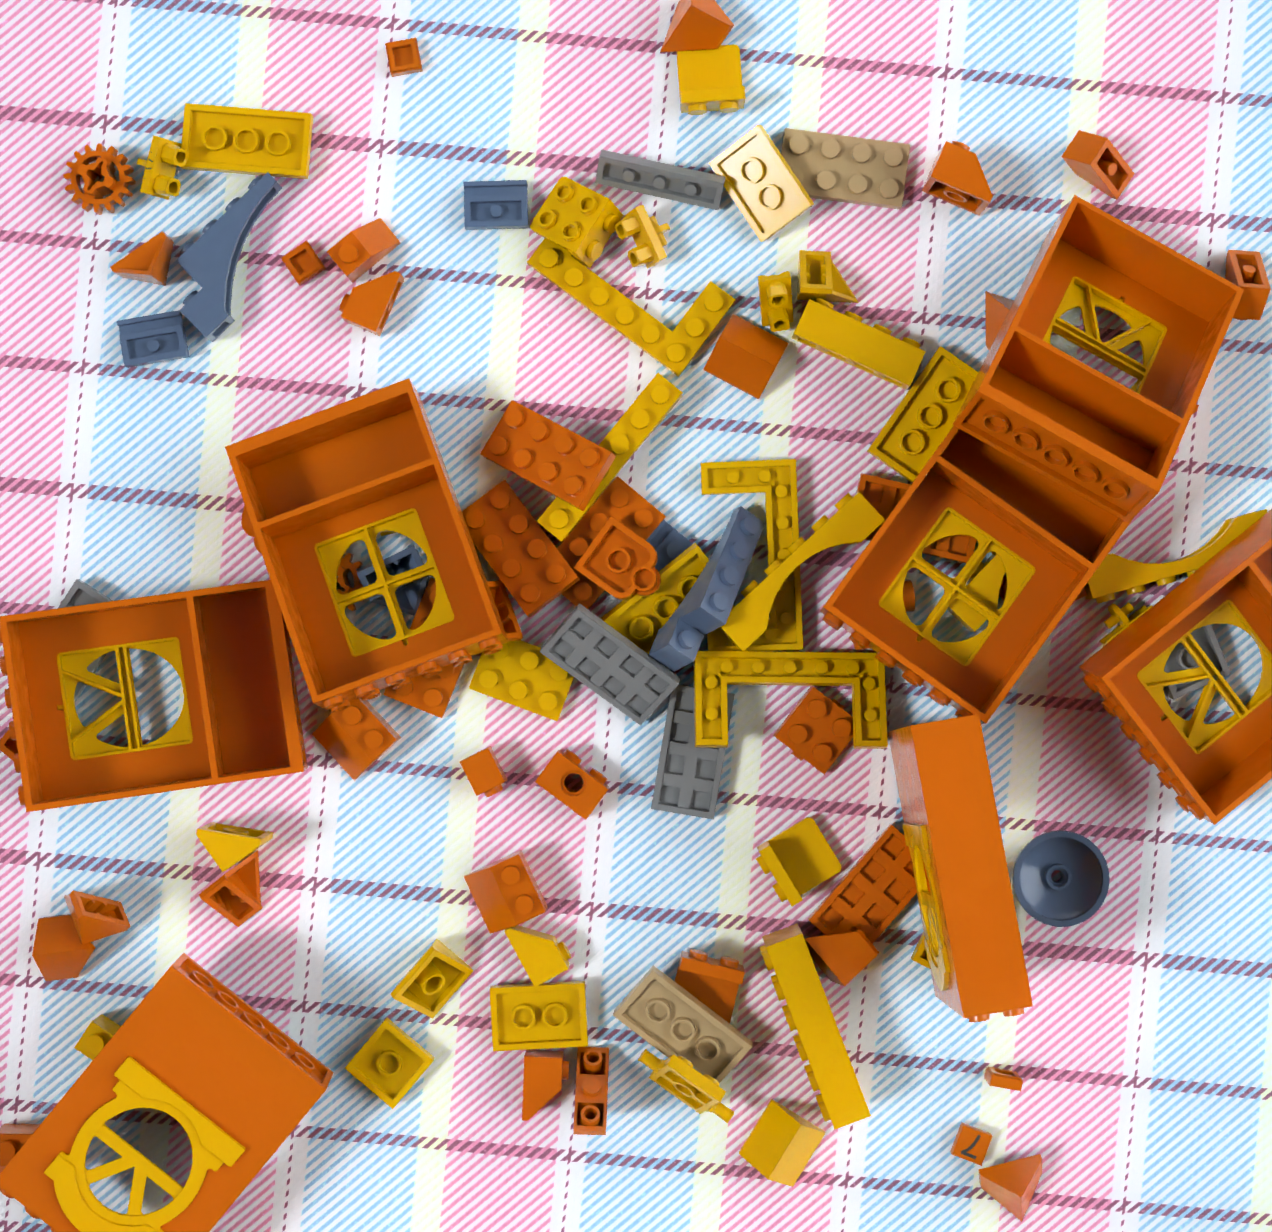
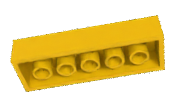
M796 923L762 936L765 945L759 947L767 970H775L776 975L771 976V980L779 1001L786 999L787 1005L782 1006L790 1031L796 1029L798 1031V1034L794 1035L793 1038L801 1060H809L810 1064L805 1065L804 1068L813 1092L817 1090L821 1092L815 1095L824 1121L831 1120L834 1129H838L870 1117L871 1114L798 924Z

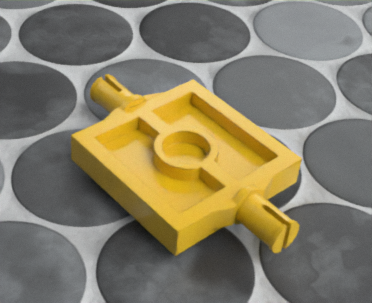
M647 1049L641 1053L638 1061L653 1070L649 1076L652 1081L699 1114L707 1111L714 1113L726 1123L731 1120L734 1111L721 1103L726 1091L719 1087L720 1084L715 1078L707 1074L702 1075L693 1068V1064L688 1059L682 1056H675L673 1054L666 1060H660L647 1051Z

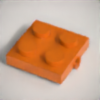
M810 686L773 736L793 750L791 754L800 761L806 760L825 775L853 738V717L842 709L844 706L834 698L830 700L814 686Z

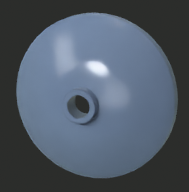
M1057 830L1043 833L1024 846L1015 861L1012 881L1018 902L1030 916L1050 926L1069 927L1086 921L1099 910L1107 896L1110 877L1107 862L1093 842L1080 834ZM1055 870L1061 872V878L1058 881L1051 879V874Z

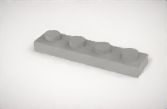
M601 150L595 183L719 210L726 177Z

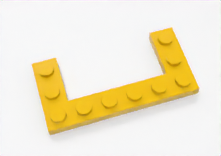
M544 238L527 261L530 267L678 377L736 300L710 281L675 329L671 331L576 260L568 250Z
M796 459L700 463L702 495L765 493L767 565L769 566L777 558L783 562L791 554L788 548L799 538ZM800 565L788 576L775 596L769 614L770 619L768 620L767 630L745 651L803 649ZM720 627L707 634L708 651H741Z
M698 651L694 660L695 747H728L727 685L852 686L854 749H886L888 741L885 665L875 658L877 653Z

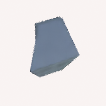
M415 545L384 559L387 571L392 576L424 565ZM373 565L357 572L363 587L371 585L377 580ZM428 576L396 589V597L402 612L415 616L424 594ZM379 594L369 598L370 602L387 607L383 595Z

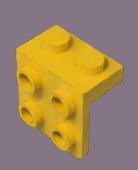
M720 45L718 49L677 51L681 113L702 115L707 113V111L720 110L722 113H732L739 109H744L746 99L745 86H742L740 48L737 45Z
M561 177L532 220L530 228L534 233L568 250L580 263L591 268L594 261L601 256L603 247L612 233L616 231L614 225L621 221L624 215L609 198L567 177Z
M811 817L802 819L757 847L760 856L756 858L765 875L770 872L773 874L777 883L772 887L781 902L788 899L792 907L803 900L802 894L839 873L842 868L816 822Z

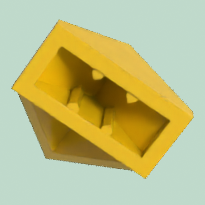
M799 250L796 300L809 301L811 299L815 301L816 298H820L828 302L859 303L832 261L831 252Z

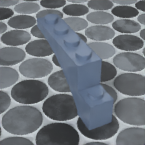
M268 172L264 176L259 175L253 179L248 186L249 190L241 198H234L226 206V213L218 220L210 221L203 228L202 232L204 234L197 241L187 243L179 253L181 256L176 260L202 287L199 292L195 290L184 299V306L180 309V312L205 338L212 342L235 321L231 316L233 281L239 257L255 222L269 202L282 189Z
M742 506L733 511L717 547L695 584L665 625L658 630L648 654L650 657L674 672L694 662L704 635L726 624L765 523Z

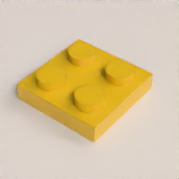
M386 1018L350 1060L345 1069L393 1109L431 1065L435 1057L389 1018Z

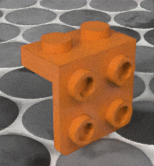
M690 949L689 952H681L675 982L730 1024L739 984L743 983L745 970L744 966L739 964V961L736 959L722 956L719 960L708 957L706 952Z

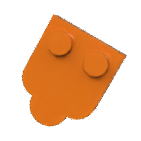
M612 516L574 567V569L610 595L620 600L629 599L636 593L641 596L652 595L659 589L661 584V575L655 568L658 560L655 548Z

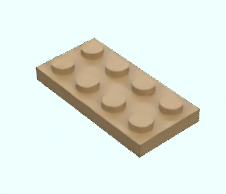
M790 128L784 129L781 155L810 198L898 210L902 208L910 144Z
M654 965L615 1008L613 1013L615 1018L669 1058L674 1054L675 1056H682L688 1059L696 1071L702 1075L707 1074L715 1078L719 1084L753 1045L752 1040Z

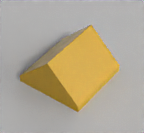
M210 822L198 828L196 836L222 872H224L273 838L274 832Z
M436 939L396 985L390 995L393 999L433 1019L471 975L473 970L440 940Z
M771 1099L741 1147L739 1154L768 1180L793 1187L826 1132Z

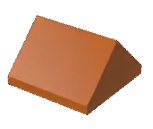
M732 314L703 370L759 399L789 343Z

